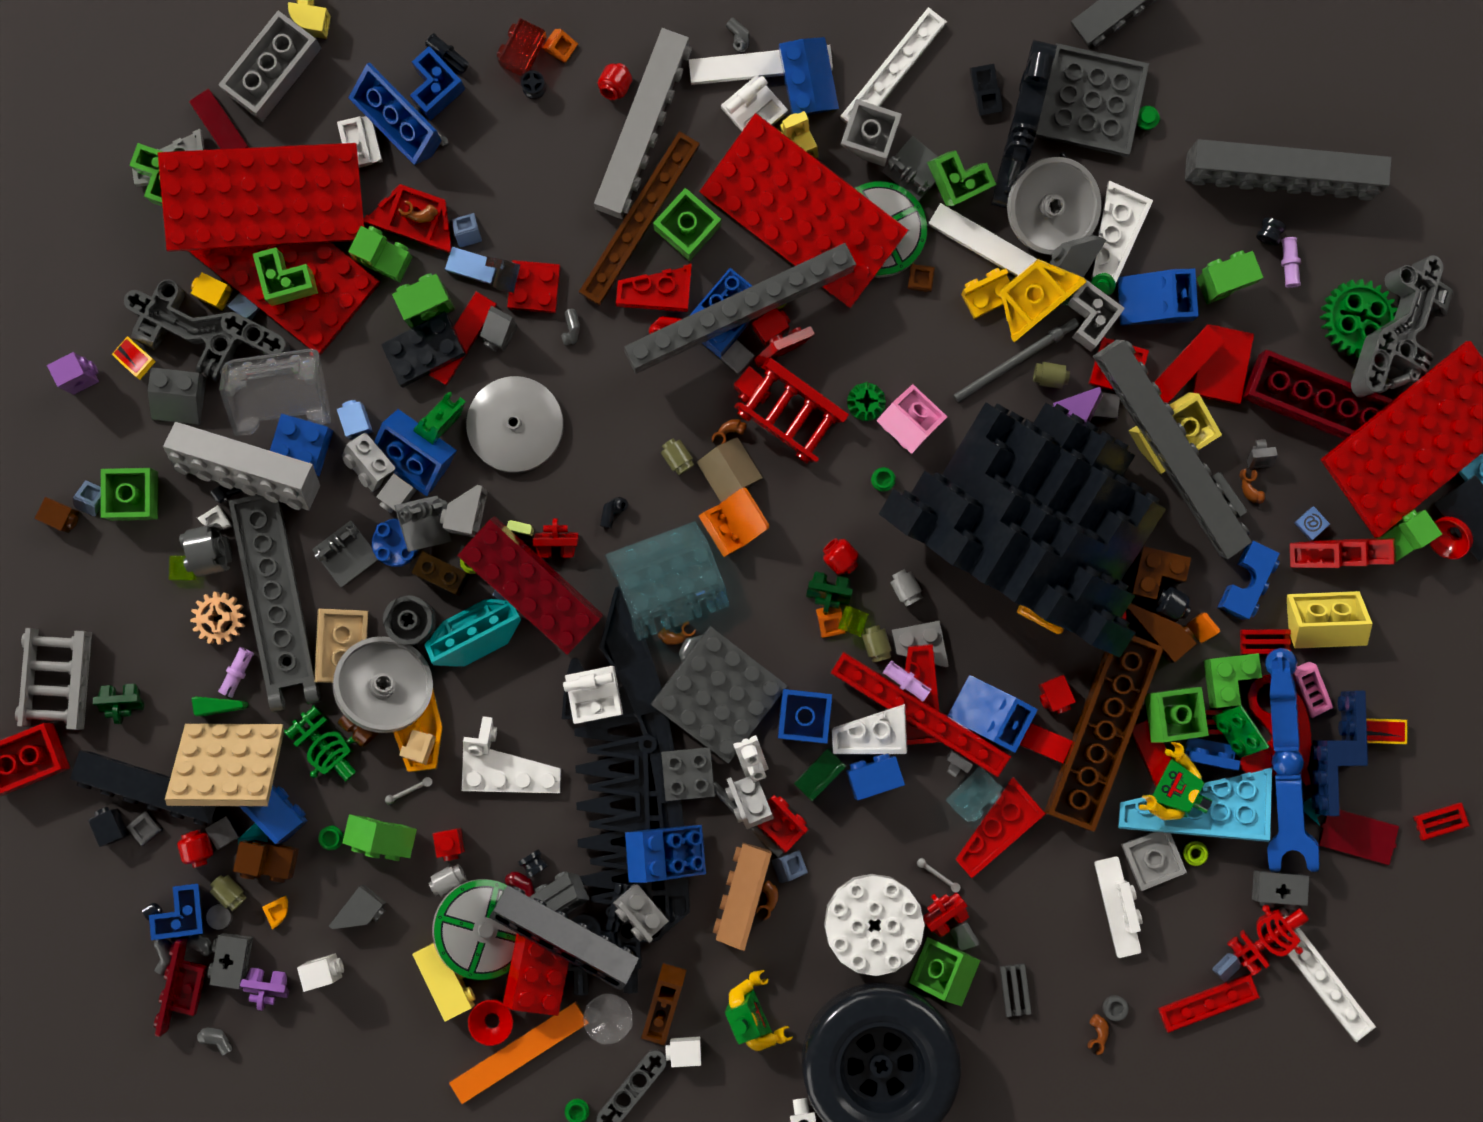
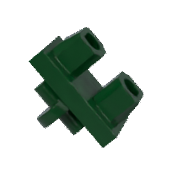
M815 572L812 581H809L806 597L816 599L815 604L824 606L823 613L828 614L829 607L839 609V604L849 605L853 590L850 589L849 578L837 577L834 586L826 584L827 575L825 573Z
M136 684L123 685V695H116V688L114 686H100L98 697H93V705H97L99 712H105V718H113L116 725L122 724L124 717H130L131 710H144V702L140 698L139 688Z

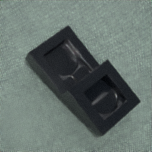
M989 64L970 68L979 116L1002 112L1003 107L1000 87L997 85L995 65Z

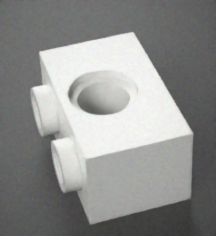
M336 953L308 961L297 967L303 992L332 984L342 978V973L344 972L341 958L337 959Z

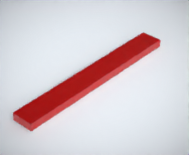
M845 652L842 653L831 671V674L887 709L905 704L906 720L996 777H999L1011 758V755L926 702L920 701L919 698L905 689L902 690L899 688L900 686Z

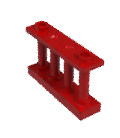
M772 358L766 359L761 366L766 371L764 373L766 375L746 405L742 402L735 404L734 407L739 410L737 414L748 422L753 420L798 452L796 457L807 464L809 461L817 462L819 458L812 452L831 424L836 422L843 423L849 414ZM779 380L785 384V391L766 419L755 413L754 409L772 383ZM799 394L805 399L803 401L805 404L787 431L783 433L773 424L793 395ZM818 408L824 412V419L805 447H803L793 438L811 411Z

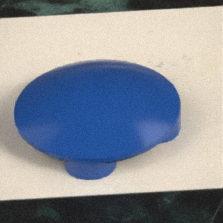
M390 519L377 525L372 537V549L379 561L388 566L398 567L411 562L415 558L419 550L408 552L398 519Z

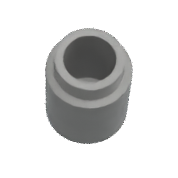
M903 569L892 575L894 580L890 583L900 602H904L905 606L923 598L920 593L922 590L912 571L907 573Z
M456 864L455 866L450 865L432 875L429 886L435 896L439 894L443 898L455 887L468 880L462 867Z

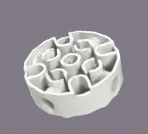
M869 874L853 877L837 888L827 904L824 926L828 944L841 963L857 973L879 976L896 972L912 960L922 942L924 920L919 903L907 887L889 876ZM879 919L878 929L872 928L870 930L869 920L876 921Z

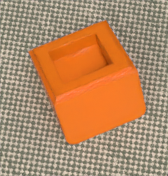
M555 29L542 48L563 63H566L578 46V43L562 29Z
M840 605L839 609L829 607L828 614L823 613V608L816 609L822 638L846 633Z
M1207 613L1198 614L1187 623V627L1201 643L1221 632Z

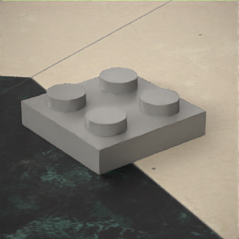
M1150 832L1121 844L1140 891L1187 873L1171 833Z

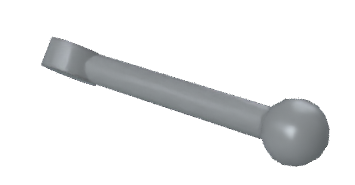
M425 777L423 782L393 796H386L385 803L391 805L394 803V800L423 786L429 787L432 785L433 780L430 777Z
M920 858L917 861L918 867L925 868L949 885L953 892L957 893L960 891L961 887L958 883L951 882L926 864L925 859Z

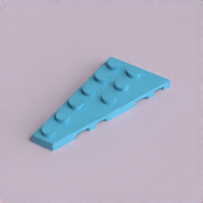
M1272 767L1262 771L1249 772L1236 777L1204 783L1199 794L1213 800L1207 813L1192 807L1188 817H1182L1177 820H1162L1150 813L1149 810H1140L1139 805H1147L1146 799L1142 797L1120 802L1118 828L1269 842Z

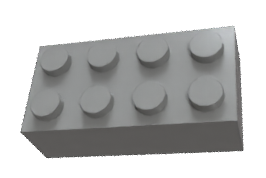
M278 10L219 83V86L226 95L263 122L322 48L316 38Z

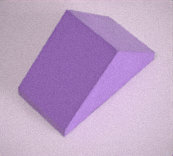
M1100 387L1053 404L1055 407L1058 403L1070 410L1067 414L1069 416L1074 413L1083 418L1085 425L1086 421H1091L1103 394Z

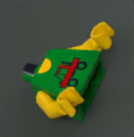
M1171 742L1175 747V751L1166 749L1165 753L1167 756L1174 757V760H1170L1153 795L1142 796V798L1146 799L1147 805H1139V809L1143 811L1149 810L1150 813L1162 820H1177L1182 817H1188L1192 807L1207 813L1213 800L1199 794L1204 785L1201 774L1190 758L1184 753L1183 745Z
M764 970L751 972L749 980H744L729 992V1003L725 1010V1015L739 1045L746 1043L754 1051H761L774 1046L776 1042L783 1044L793 1038V1036L787 1038L784 1035V1030L788 1029L789 1026L779 1028L772 1034L753 986H761L768 983V978L760 979V974Z

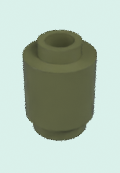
M1049 362L1036 363L1033 382L1038 383L1039 386L1062 389L1063 385H1068L1070 371L1066 370V365Z
M672 438L662 445L664 450L660 452L671 470L673 472L676 471L678 476L694 466L693 458L681 440L675 441Z
M879 625L866 628V634H863L862 637L868 657H871L872 662L890 658V651L892 649L886 629H880Z
M220 875L210 884L213 888L210 893L225 909L229 908L232 912L247 899L243 894L245 891L229 875L225 877Z

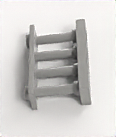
M26 628L21 639L24 652L19 706L15 711L17 726H31V719L64 721L67 724L66 729H84L92 632L74 631V636L71 638L38 636L39 629ZM37 646L71 648L73 650L72 660L70 662L36 661ZM35 670L68 672L71 675L70 685L67 687L34 685ZM33 695L66 697L69 699L68 709L66 711L32 710Z

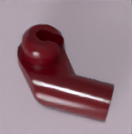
M511 872L506 875V885L522 889L528 897L535 894L530 878L527 879L526 875L520 872Z

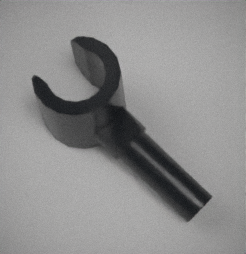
M218 486L211 491V494L216 502L223 503L230 496L240 493L242 490L233 488L225 492L222 486Z
M151 903L142 910L147 920H149V915L162 914L161 908L157 903Z

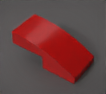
M1031 723L1020 746L1057 762L1064 763L1073 741Z

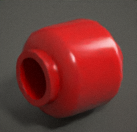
M621 63L608 64L605 66L597 84L600 93L605 98L616 100L625 96L633 79L625 65Z
M835 538L823 549L824 562L836 574H843L845 572L850 574L858 566L856 561L858 560L859 553L846 539L838 540Z
M201 830L181 835L182 839L178 841L177 847L182 863L192 864L193 868L207 864L206 859L213 855L209 835L201 833Z

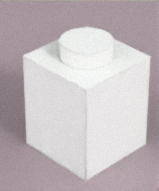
M700 1036L670 1039V1045H666V1061L671 1060V1067L701 1066Z

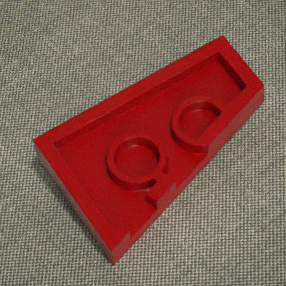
M692 264L683 265V268L671 270V268L662 270L661 273L644 274L618 280L616 307L688 312Z

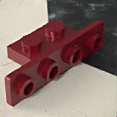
M182 936L174 941L170 947L169 956L172 958L164 974V980L167 981L165 989L162 990L159 997V1004H161L160 1013L156 1015L154 1020L155 1036L161 1037L168 1031L172 1011L191 1016L197 1014L207 966L184 960L188 937Z

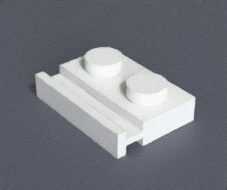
M366 116L337 122L341 142L357 144L359 168L372 165V163L383 162L375 126Z

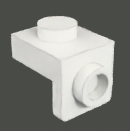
M482 718L479 738L464 737V751L476 756L482 754L489 755L491 741L495 742L497 736V727L493 725V718Z

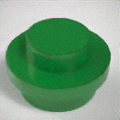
M1152 106L1141 107L1136 124L1144 130L1155 128L1160 119L1158 111Z
M1108 273L1096 275L1091 284L1108 296L1114 292L1116 286L1115 280Z
M881 467L873 472L871 483L876 490L885 492L894 486L895 475L889 468Z
M336 826L323 828L318 837L320 845L326 850L339 848L344 838L343 832Z
M572 1099L565 1107V1117L569 1122H585L589 1116V1106L582 1099Z

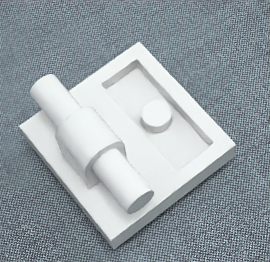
M756 75L721 105V109L741 131H743L755 113L772 125L788 113V109L766 86L768 82L763 76L759 78Z
M614 666L565 675L566 682H563L564 691L568 692L574 724L623 715Z

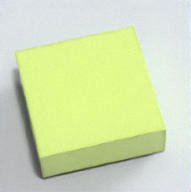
M512 520L508 521L507 527L512 532L533 537L534 528L532 525Z

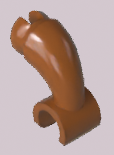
M405 201V204L410 207L408 212H403L399 209L403 217L410 218L419 223L430 222L438 214L437 209L431 204L427 205L425 210L416 212L409 201Z
M739 419L725 422L718 432L713 434L712 443L717 436L723 437L724 440L721 444L726 443V434L729 432H737L740 435L744 434L747 424Z
M1246 468L1240 471V478L1245 497L1252 503H1263L1265 493L1257 491L1251 485V481L1257 478V471L1252 470L1251 478L1248 479L1246 477Z
M686 622L683 624L680 633H673L668 628H663L658 633V637L667 645H677L684 642L688 637H692L696 633V629L691 634L685 633L684 628L690 623Z
M766 881L761 890L766 894L767 903L756 909V913L761 908L767 909L768 914L763 920H767L770 917L772 910L778 902V889L770 881Z
M1094 1014L1090 1019V1025L1095 1027L1098 1037L1097 1039L1090 1040L1087 1046L1090 1049L1094 1043H1098L1099 1049L1096 1051V1054L1100 1055L1103 1053L1104 1044L1108 1039L1109 1026L1104 1017L1102 1018L1100 1015Z

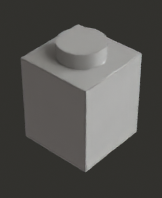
M393 474L376 497L382 501L379 505L389 513H392L395 510L394 505L409 502L417 490Z

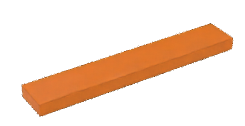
M575 1001L559 1011V1016L553 1015L456 1077L449 1084L461 1104H463L589 1022Z

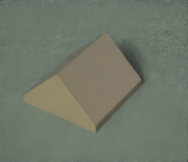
M738 437L715 447L697 461L698 466L721 503L743 487L748 488L763 479Z

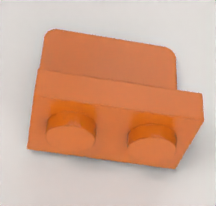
M745 487L736 491L719 505L698 516L723 557L743 548L769 529V523Z

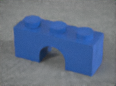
M1255 541L1247 545L1237 565L1248 570L1251 577L1250 584L1245 589L1233 584L1227 586L1217 608L1242 620L1254 617L1259 609V604L1257 603L1259 597L1264 595L1270 583L1267 580L1270 574H1273L1278 568L1280 561L1277 558L1280 553Z

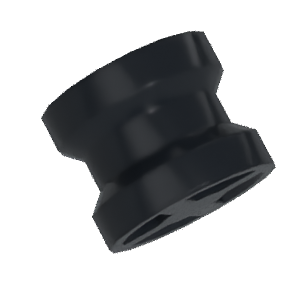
M530 70L521 77V86L528 98L538 99L544 95L546 85L540 72Z
M1264 218L1262 221L1263 227L1258 231L1256 238L1265 244L1278 246L1281 241L1280 234L1285 231L1286 225L1273 218Z
M539 849L518 861V864L524 867L527 879L548 867L547 862L541 859Z

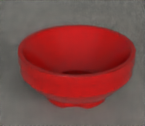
M1442 517L1434 522L1442 535L1429 543L1432 549L1447 559L1454 560L1464 557L1473 544V535L1469 527L1454 517ZM1450 527L1458 528L1462 533V537H1454L1450 532Z
M490 999L482 1001L469 1014V1032L480 1044L486 1046L498 1045L504 1042L512 1031V1013L501 1001ZM494 1013L498 1015L500 1022L497 1027L491 1028L487 1026L485 1018L488 1014Z

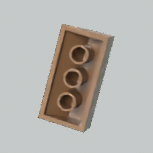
M742 843L741 848L736 847L733 861L737 862L735 871L730 870L726 885L730 886L728 895L723 894L719 909L724 911L721 919L716 918L712 932L717 934V941L745 951L772 855L771 850L747 843Z

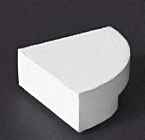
M219 505L198 517V520L203 525L218 523L222 526L223 530L232 527L231 522Z

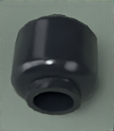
M1172 586L1165 589L1161 588L1157 599L1153 600L1152 603L1155 606L1156 614L1173 622L1185 619L1191 610L1189 597Z

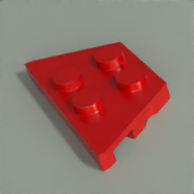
M399 184L392 191L391 195L384 198L369 216L366 215L363 218L364 223L447 253L451 252L449 220L445 199ZM405 201H409L416 212L425 210L426 206L431 204L437 209L438 214L430 222L419 223L410 218L403 217L399 209L403 212H408L410 207L405 204Z

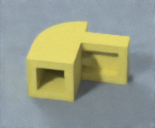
M296 0L297 3L288 2L289 14L294 23L313 37L327 39L331 19L327 8L314 6L315 0Z
M805 111L789 115L780 124L782 133L813 157L818 158V147L809 130V120Z

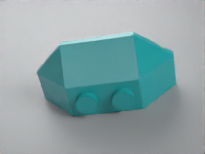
M485 599L444 620L424 646L433 665L464 667L507 645L521 618L517 609L507 600Z

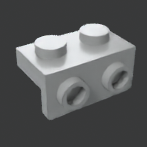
M367 433L361 434L346 444L342 454L346 466L357 473L364 487H368L372 492L380 488L384 478L394 472L395 466Z

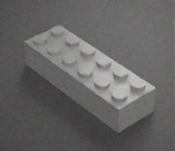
M174 423L163 445L174 470L181 474L187 475L190 473L203 481H216L223 487L229 489L235 487L251 496H255V494L264 496L268 501L274 503L280 501L296 510L302 508L309 511L320 488L319 480L311 463L182 423Z

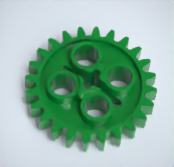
M1363 279L1358 280L1356 284L1354 280H1350L1347 282V285L1342 283L1338 286V289H1333L1330 292L1332 296L1325 298L1328 304L1322 306L1321 309L1327 313L1320 316V319L1325 320L1326 324L1321 326V329H1328L1329 332L1325 335V338H1333L1331 346L1339 344L1338 352L1346 348L1347 356L1355 352L1356 357L1359 358L1365 338L1367 337L1365 328L1373 333L1394 320L1395 316H1393V313L1397 311V308H1392L1391 304L1395 299L1387 300L1386 297L1389 291L1381 293L1382 285L1373 288V281H1369L1364 285ZM1348 299L1354 302L1355 308L1349 305ZM1371 306L1375 307L1377 315L1371 312ZM1342 321L1348 324L1349 331L1343 328Z

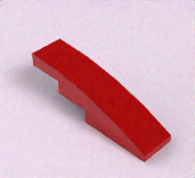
M1208 324L1154 381L1161 391L1160 397L1164 403H1169L1226 341Z
M1345 539L1290 543V567L1340 568L1341 566L1396 563L1395 539Z

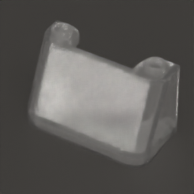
M304 349L230 360L223 365L219 391L234 436L251 435L259 428L260 421L280 418L281 413L289 416L306 414L308 421L320 425L331 422L332 415L320 355L317 350Z

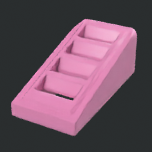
M1306 662L1298 666L1293 674L1296 690L1303 700L1309 716L1314 718L1334 708L1317 665L1312 662ZM1312 681L1314 682L1313 685L1307 688L1305 687L1306 684ZM1318 690V694L1309 697V694ZM1320 699L1323 700L1322 703L1313 707L1312 703Z

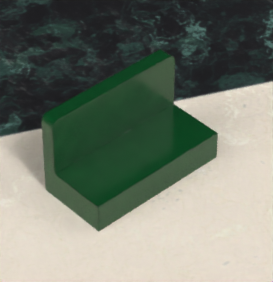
M827 749L794 784L813 801L846 765Z

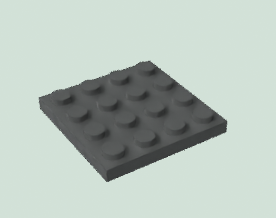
M1056 43L1055 58L1035 137L1129 157L1149 63Z
M710 626L652 701L651 705L707 748L710 747L711 751L729 764L736 754L733 744L737 742L742 743L743 739H748L782 694L783 689H786L787 685Z

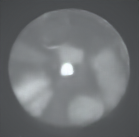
M614 994L597 996L588 1004L584 1012L583 1022L586 1032L593 1040L601 1044L619 1042L628 1034L633 1026L630 1006L623 998Z

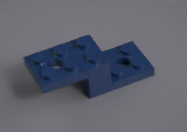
M1342 691L1341 696L1338 697V709L1341 711L1342 720L1339 721L1338 730L1339 734L1342 735V740H1313L1310 757L1311 760H1314V770L1311 771V783L1314 785L1315 795H1312L1311 803L1312 808L1315 809V814L1340 816L1338 766H1368L1365 691Z

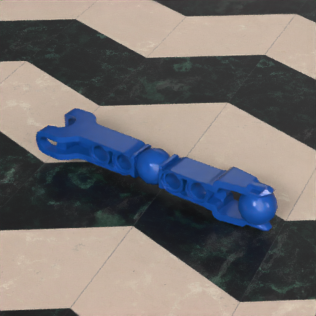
M1284 648L1271 651L1265 661L1266 670L1271 675L1270 704L1273 747L1275 751L1271 763L1274 771L1277 773L1275 779L1279 827L1278 834L1271 839L1267 847L1269 870L1271 872H1279L1282 866V856L1288 851L1295 850L1304 855L1309 871L1318 872L1320 866L1319 843L1305 829L1302 773H1300L1303 769L1304 760L1298 751L1300 750L1297 692L1293 678L1298 662L1296 656Z

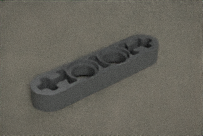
M653 1049L643 1057L599 1111L596 1122H603L604 1118L602 1115L608 1116L612 1112L613 1108L609 1107L610 1104H613L616 1110L622 1112L621 1115L616 1112L612 1121L621 1122L664 1070L667 1061L663 1051ZM659 1055L662 1065H655L651 1069V1073H654L651 1077L649 1072L641 1068V1066L644 1065L647 1069L651 1064L649 1057L653 1056L655 1058ZM636 1074H643L647 1079L646 1085L643 1087L635 1086L632 1081L633 1077ZM626 1093L630 1096L631 1102L628 1106L623 1107L617 1103V1096L619 1094Z

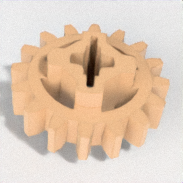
M213 592V598L205 594L204 602L196 601L199 606L198 610H191V612L196 614V618L190 619V622L197 623L193 631H201L199 638L204 640L208 637L207 643L213 644L215 639L218 645H223L224 639L227 642H232L231 635L239 636L238 627H245L240 622V619L245 618L246 615L239 612L243 605H235L237 598L232 597L229 599L228 593H223L220 597L219 592ZM223 603L227 604L232 612L226 611ZM210 606L208 612L204 614L205 610ZM218 614L222 615L221 620H218V622L214 621V617H217ZM231 622H233L231 627L226 631L227 626ZM204 624H208L212 628V632H214V634L210 633L206 629Z

